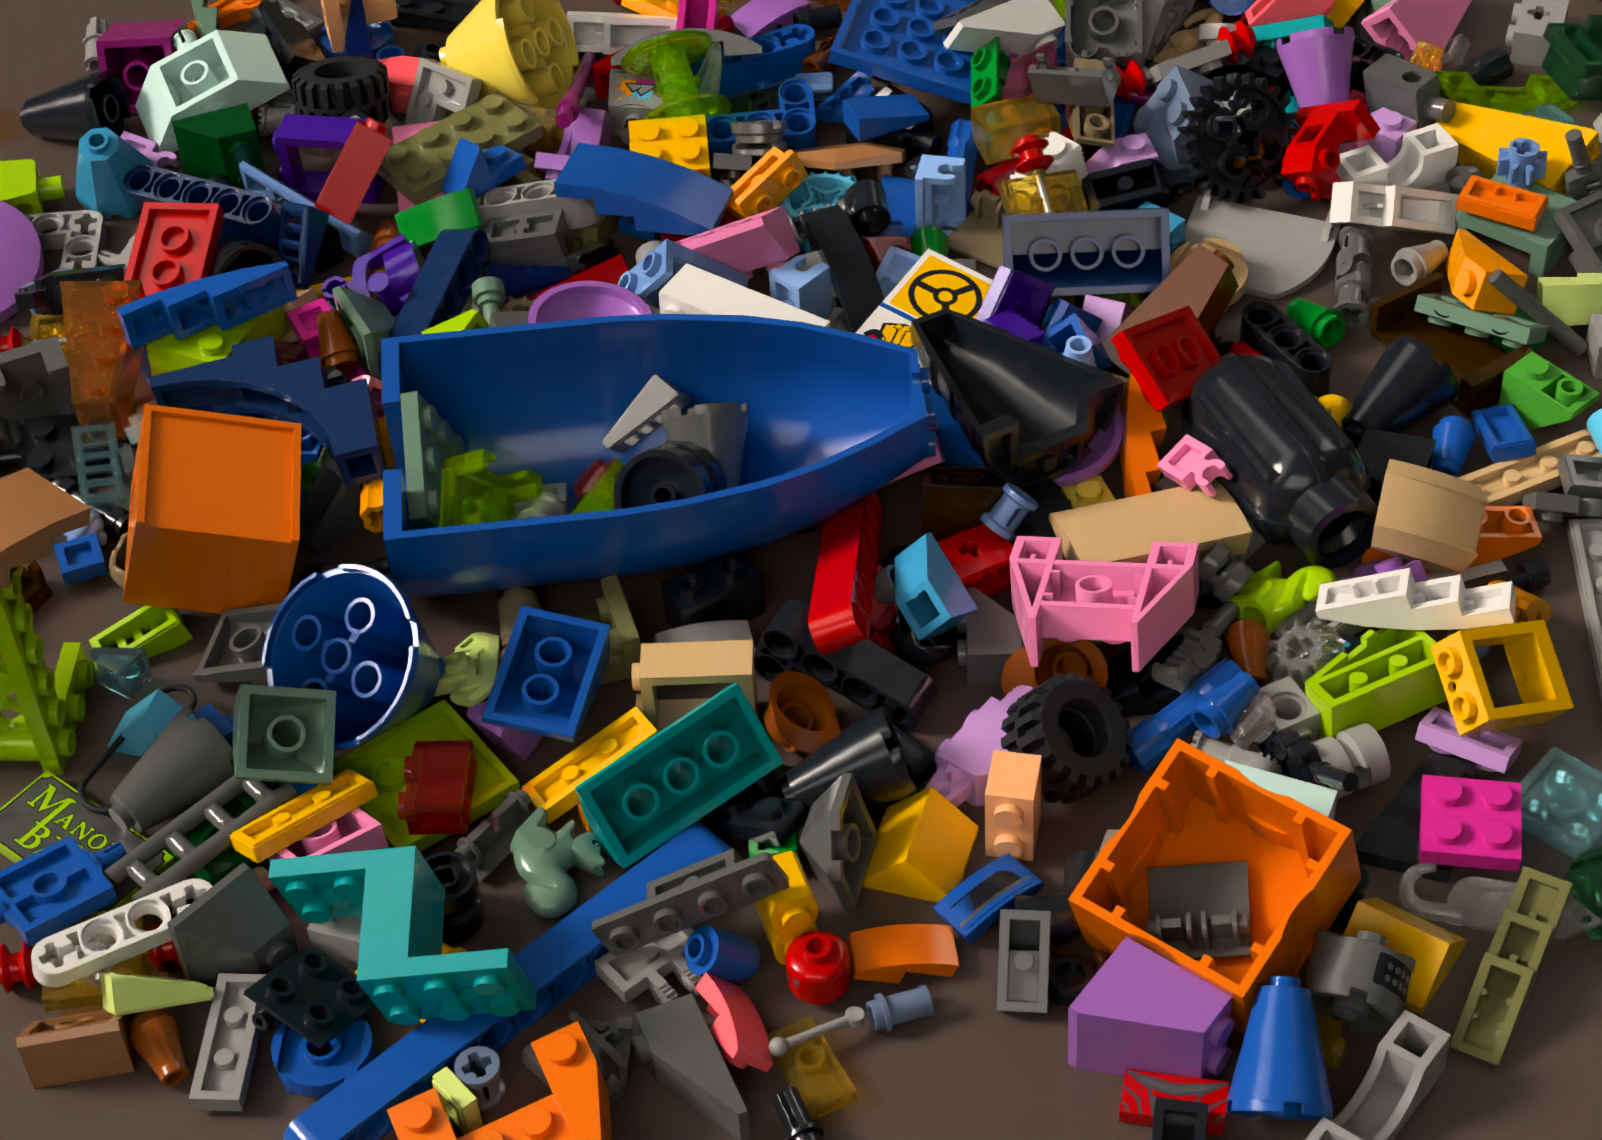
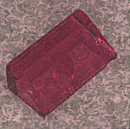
M1053 41L1046 42L1013 59L1002 90L1001 99L1021 98L1033 93L1027 71L1030 65H1038L1039 67L1036 57L1037 53L1047 54L1050 65L1058 67Z

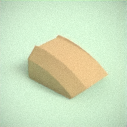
M1390 459L1375 519L1371 548L1394 557L1400 556L1401 560L1404 561L1421 560L1423 568L1434 573H1462L1478 556L1476 552L1484 510L1489 502L1481 487L1476 484L1429 468Z

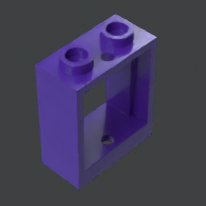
M285 114L279 129H275L272 138L273 150L278 152L280 159V181L310 199L317 200L330 172L303 170L298 147L342 150L357 120L360 119L366 122L367 119ZM376 173L361 203L377 204L386 180L378 173Z

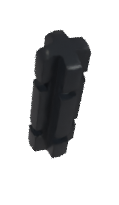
M606 238L601 240V242L594 243L568 255L566 264L571 266L570 272L576 275L617 256L619 249L614 247V240Z

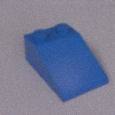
M521 605L486 703L482 722L574 742L598 695L610 659L611 625Z

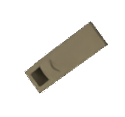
M1075 57L1072 65L1075 68L1105 69L1103 61ZM1114 99L1111 107L1065 104V118L1075 143L1114 148Z

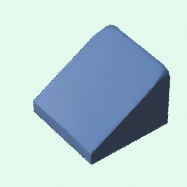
M831 72L799 73L795 75V78L806 80L811 85L814 101H824L833 93V74Z

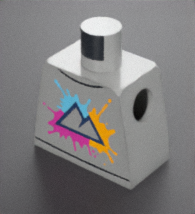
M611 68L608 109L609 113L615 117L614 136L621 137V140L629 145L628 121L677 117L684 103L681 72Z

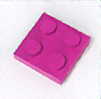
M1422 775L1419 863L1520 871L1522 861L1521 783Z

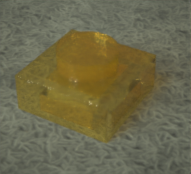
M1420 39L1409 62L1431 70L1438 75L1443 65L1442 55L1445 49Z

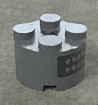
M1321 930L1316 932L1301 987L1311 990L1316 1019L1332 1025L1335 1016L1350 1021L1348 1031L1369 1035H1386L1404 1011L1416 961L1407 955L1397 953L1386 947L1387 938L1376 932L1360 930L1355 938Z

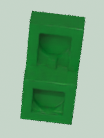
M466 188L437 197L394 215L399 233H404L409 242L415 241L420 249L434 244L439 233L444 229L480 228L484 226L473 188Z

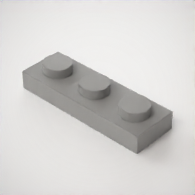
M218 974L189 1095L192 1110L243 1112L261 1033L252 1022L256 1003L243 994L247 988L267 974Z

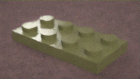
M496 91L470 106L452 113L449 117L428 128L420 130L407 139L391 145L377 173L416 206L442 192L441 187L460 138L463 137L480 146L483 153L489 148L504 145L517 152L543 138L542 128L538 122Z

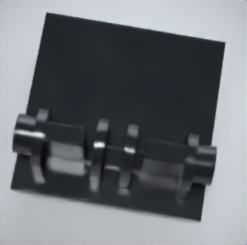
M311 943L251 985L243 994L256 1003L252 1022L258 1030L272 1031L283 1022L320 1049L376 1007L357 982L356 974Z

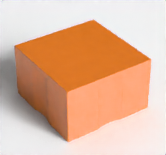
M1177 738L1140 792L1136 805L1126 823L1106 842L1068 898V901L1085 942L1089 947L1096 951L1103 949L1112 955L1126 936L1232 996L1230 1019L1234 1020L1233 1029L1245 1035L1257 987L1268 985L1270 976L1298 978L1309 961L1316 932L1329 930L1362 879L1352 829L1289 796H1283L1261 788L1234 767ZM1238 861L1248 862L1252 935L1251 956L1213 959L1204 954L1201 960H1194L1146 932V920H1150L1148 868Z

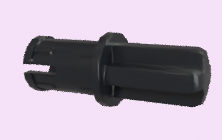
M789 1086L774 1094L772 1101L787 1132L784 1140H823L824 1129L822 1125L812 1121L796 1087Z

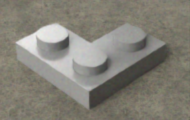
M420 57L404 125L441 121L445 118L447 109L457 112L478 101L483 80L433 59Z

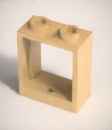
M753 640L641 644L640 663H632L633 691H641V694H636V707L658 732L710 699L658 700L656 686L736 682L758 717V691Z

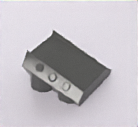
M1066 0V67H1072L1075 57L1103 61L1104 57L1113 58L1115 62L1143 58V0Z

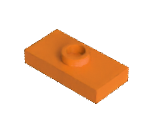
M1471 175L1457 198L1456 209L1534 232L1548 209L1550 197Z

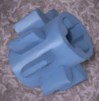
M1514 139L1510 142L1509 149L1505 147L1499 148L1496 174L1497 176H1504L1505 182L1510 186L1521 189L1528 188L1534 184L1535 178H1545L1547 151H1540L1539 144L1532 139Z

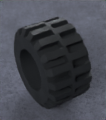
M359 56L327 58L310 63L292 75L295 106L298 115L339 117L357 107L367 117L384 123L393 113L387 67L378 60Z
M1079 673L1053 676L1010 705L1006 711L1008 717L1002 722L1001 729L1007 733L1006 736L1001 738L1002 749H1006L1008 752L1042 755L1041 794H1044L1045 801L1050 803H1056L1061 800L1063 804H1067L1086 797L1117 779L1123 773L1122 768L1127 766L1130 760V756L1126 751L1132 748V738L1127 736L1126 731L1131 729L1129 720L1122 717L1120 711L1123 710V707L1119 701L1114 702L1110 698L1112 692L1105 686L1098 688L1096 680L1089 676L1082 680ZM1059 726L1069 735L1074 751L1064 742Z

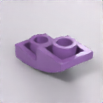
M752 0L730 17L733 19L734 30L741 36L750 38L770 32L778 25L781 28L792 25L794 12H798L804 6L807 9L812 7L807 0Z

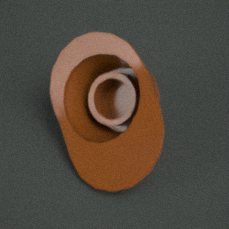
M1050 638L1046 640L1038 667H1031L1025 647L1015 651L1004 664L1001 675L1002 691L1006 696L1009 692L1013 691V688L1021 686V684L1033 686L1034 689L1053 676L1059 674L1065 676L1069 673H1079L1081 680L1089 676L1096 680L1098 688L1106 687L1109 677L1107 661L1100 648L1090 640L1079 639L1074 642H1062L1056 638Z
M786 671L774 678L769 688V702L765 709L764 723L772 739L783 746L786 752L796 754L801 751L810 755L841 733L832 697L821 683L809 675L796 671Z

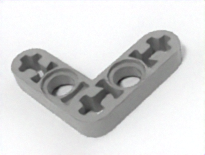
M95 210L24 214L34 226L43 250L63 249L60 268L76 270L101 267L98 263V255H103L101 251L105 250L107 230L100 212ZM49 229H57L51 233H42ZM92 251L86 255L75 256L80 252Z

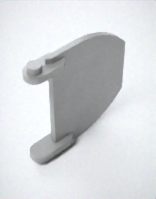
M1211 189L1201 190V193H1204V195L1198 196L1186 225V243L1190 242V246H1193L1195 244H1202L1203 238H1219L1237 246L1243 253L1244 261L1248 266V286L1244 294L1272 300L1285 297L1309 284L1322 272L1330 260L1339 237V232L1342 229V224L1330 223L1331 207L1326 220L1323 221L1237 203H1226L1210 198Z

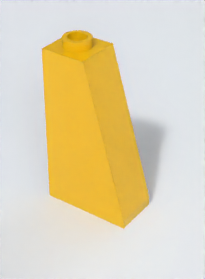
M1455 102V115L1449 123L1435 122L1439 123L1459 144L1457 163L1462 166L1472 165L1476 167L1488 179H1491L1497 172L1500 147L1509 149L1510 142L1517 138H1528L1536 141L1540 146V151H1547V166L1545 178H1535L1534 184L1564 195L1563 189L1565 188L1564 174L1568 170L1575 169L1572 166V158L1565 134L1572 129H1579L1582 133L1588 156L1591 157V163H1594L1600 156L1598 131L1592 128Z

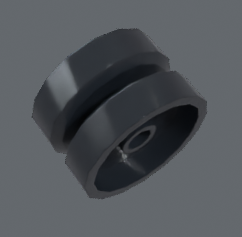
M670 441L634 455L620 469L614 485V506L616 509H625L708 494L726 489V479L719 462L707 449L690 441Z

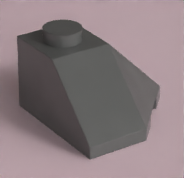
M843 773L812 804L806 823L800 826L798 846L800 851L805 854L814 875L845 912H854L876 847L878 834L853 774Z

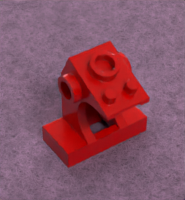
M1361 99L1302 107L1297 113L1298 116L1294 119L1300 129L1286 148L1282 159L1281 175L1295 183V187L1298 190L1310 193L1312 201L1319 202L1321 198L1332 200L1333 183L1342 182L1336 171L1340 165V155L1337 151L1339 146L1343 143L1373 140L1381 129Z

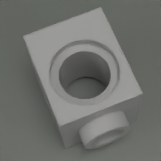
M1287 676L1260 688L1259 693L1248 705L1247 724L1259 739L1274 731L1284 732L1291 730L1292 732L1299 733L1302 739L1304 738L1311 743L1318 740L1321 713L1294 680Z

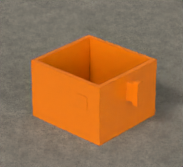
M144 404L131 482L123 603L220 614L222 610L282 603L288 595L300 541L301 423Z

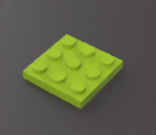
M445 699L333 761V770L337 774L346 769H351L374 781L378 796L359 806V808L382 824L389 848L416 846L422 852L496 809L504 801V796L509 791L516 792L520 789V784L516 777Z

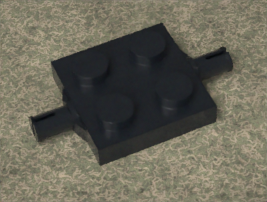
M108 411L24 419L23 438L18 449L0 451V467L20 466V470L28 467L51 483L57 477L65 475L81 482L82 486L107 484L108 467L113 457L120 455L118 449L129 445L137 448L138 443L131 444L128 438H111V420Z

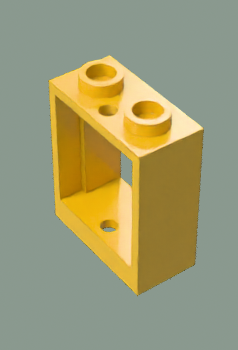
M1545 620L1459 630L1430 646L1459 736L1541 724L1574 708ZM1503 644L1523 704L1494 708L1475 651L1476 647ZM1454 683L1456 685V691L1453 688Z

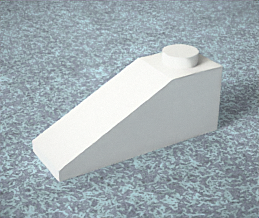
M1010 0L959 20L943 44L948 50L975 52L997 36L1000 38L999 50L1004 51L1007 56H1010L1011 53L1027 56L1037 51L1044 54L1057 44L1058 39L1056 37L1064 28L1065 22L1049 0Z

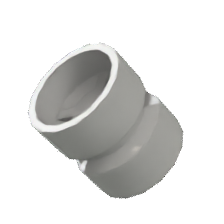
M1361 723L1340 731L1336 739L1327 736L1311 742L1318 750L1320 763L1326 761L1332 766L1355 773L1359 780L1358 789L1364 790L1385 782L1390 777V758L1386 746L1378 732L1368 723ZM1327 784L1322 785L1323 787L1338 790L1337 800L1353 793V791L1347 792Z

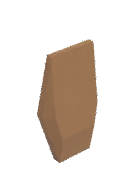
M873 142L793 150L797 153L804 167L838 170V172L842 171L844 177L854 175V168L877 166V180H881L882 175L893 176V164L903 163L906 160V149Z

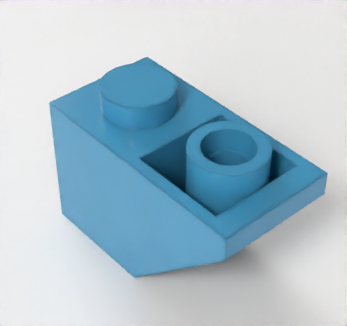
M931 532L923 535L895 557V603L919 641L946 633L978 610Z

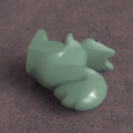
M539 806L516 830L510 845V852L514 856L515 866L519 875L527 882L522 889L526 897L525 904L533 910L534 914L540 917L558 918L568 913L578 901L579 891L576 883L566 872L573 867H577L602 878L604 876L602 866L605 865V860L601 856V841L594 832H584L574 838L575 832L573 830L576 825L574 820H570L559 831L554 832L546 826V810Z

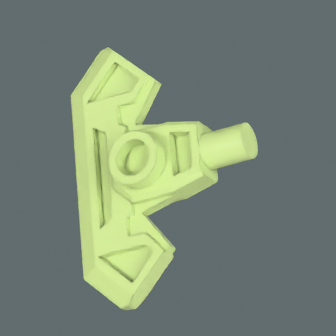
M476 632L455 647V651L443 659L445 672L439 680L433 697L450 694L451 702L469 708L490 695L499 670L500 636Z

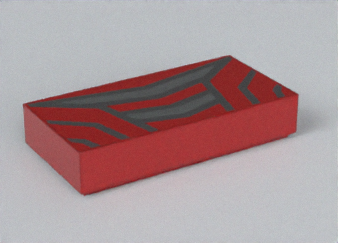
M1125 1069L1119 1122L1153 1126L1155 1097L1208 1103L1206 1134L1223 1136L1229 1082Z

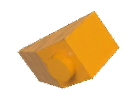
M1458 228L1445 264L1452 294L1472 310L1515 314L1518 306L1490 284L1488 279L1495 270L1501 269L1524 289L1528 275L1467 230Z

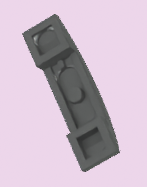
M703 28L678 29L657 33L628 45L611 57V66L652 63V47L723 42L724 56L726 57L764 54V47L751 39L726 31Z

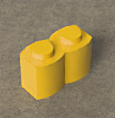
M792 850L772 856L789 877V887L756 901L757 913L775 958L781 965L785 964L787 948L794 938L804 932L818 930L815 923L819 912L818 904L799 858Z

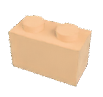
M993 750L985 790V856L1000 858L1006 854H1011L1016 860L1033 861L1041 821L1042 755Z

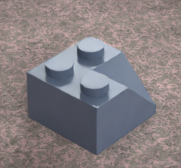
M1175 65L1167 77L1160 81L1157 90L1147 103L1137 111L1134 120L1131 122L1136 135L1147 134L1159 156L1158 162L1167 168L1168 171L1190 168L1191 170L1193 168L1192 164H1181L1180 162L1183 157L1188 155L1187 149L1177 148L1178 143L1186 140V135L1177 131V127L1188 126L1189 121L1181 113L1182 111L1195 109L1190 103L1189 98L1191 96L1203 97L1199 88L1201 85L1211 84L1213 86L1211 79L1178 65ZM1214 100L1220 107H1224L1222 102ZM1217 116L1214 119L1212 128L1216 136L1220 128L1219 121L1229 120V116Z

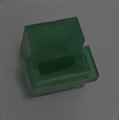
M1589 14L1584 27L1580 23H1548L1543 37L1550 44V47L1541 67L1571 101H1602V15Z

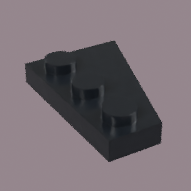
M1429 753L1356 843L1359 863L1448 884L1452 866L1419 863L1422 775L1474 779L1477 763Z

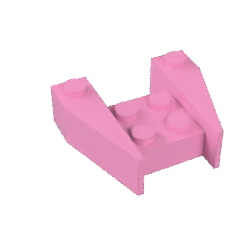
M1017 536L1009 557L1012 607L1031 667L1039 666L1047 638H1056L1062 642H1074L1081 639L1102 640L1108 644L1131 642L1132 672H1140L1194 614L1199 595L1198 543L1153 541L1147 563L1063 560L1061 537Z

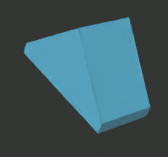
M157 689L125 712L107 745L108 748L123 732L122 736L125 740L116 749L115 753L142 757L171 719L184 707ZM191 713L188 717L196 721L195 715Z

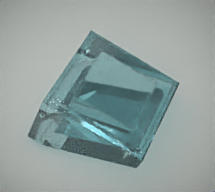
M94 647L90 651L97 683L127 699L132 700L153 680L148 655L143 649Z

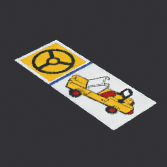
M928 248L856 333L914 349L911 344L912 320L945 308L976 318L993 280ZM919 360V366L922 368L923 366Z

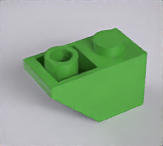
M1531 351L1504 371L1499 405L1513 404L1526 427L1533 430L1572 420L1599 400L1600 393Z

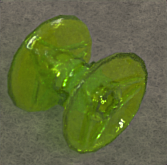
M687 30L663 34L642 42L629 50L622 58L621 67L629 75L654 77L657 87L653 89L655 96L660 97L662 105L651 110L642 120L702 114L708 116L730 112L732 103L724 95L711 92L698 93L697 85L700 79L698 75L693 76L690 65L701 60L710 51L712 37L707 32Z

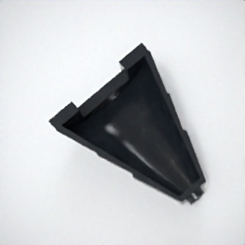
M947 308L911 321V344L917 350L922 366L928 367L929 379L933 389L944 399L953 419L958 421L972 449L979 454L989 471L1003 481L1010 482L1018 487H1032L1059 478L1086 458L1092 451L1088 444L1100 429L1106 432L1112 423L1121 400L1124 382L1114 377L1112 373L1059 354L1056 350L1011 335L1008 330Z

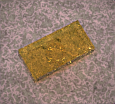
M811 1016L805 1017L767 1034L769 1043L774 1037L786 1039L817 1027ZM823 1035L788 1048L787 1053L782 1057L773 1056L789 1085L798 1089L812 1121L857 1101L856 1088Z

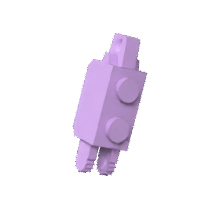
M1021 684V686L1013 688V691L1009 692L1001 701L991 696L979 710H973L967 716L963 727L953 738L945 739L939 746L935 754L937 771L925 789L932 786L956 808L964 801L974 806L985 805V790L993 750L1008 751L1002 749L1001 738L1007 735L1001 729L1003 720L1008 717L1006 711L1018 698L1031 691L1033 686Z

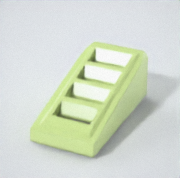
M114 971L100 972L103 1009L116 1016L208 1001L214 997L213 987L194 980Z

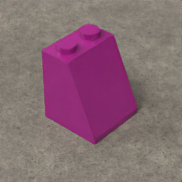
M186 19L114 23L96 41L100 71L112 72L109 76L112 79L119 78L123 83L128 95L131 113H138L135 104L150 66L178 51L173 43V37L176 33L180 35L182 42H185L181 30L188 29Z

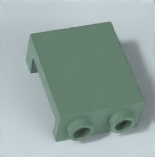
M1495 174L1490 179L1496 182L1507 184L1504 180V176H1497V174ZM1537 184L1523 188L1524 190L1550 197L1548 209L1534 232L1458 210L1454 222L1458 228L1465 229L1472 235L1478 232L1531 254L1528 273L1537 277H1544L1571 247L1553 219V215L1559 209L1577 200Z

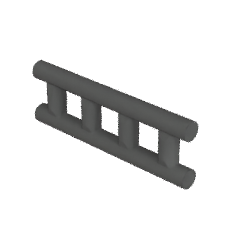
M233 775L104 870V872L115 886L127 877L133 879L141 887L139 891L132 895L133 901L182 882L232 846L229 836L232 832L298 796L297 791L289 782H284L275 790H272L263 781L235 779V775ZM245 791L257 803L235 819L223 806ZM207 819L219 831L196 847L184 835ZM169 848L180 860L157 876L145 864Z

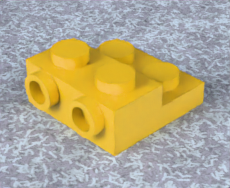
M705 114L628 121L630 151L658 157L711 178Z

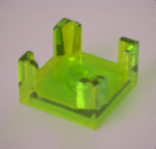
M485 448L443 459L439 527L513 520L514 503L537 498L541 495L542 476L531 470H522L503 476L486 470L488 463L496 461L497 454Z

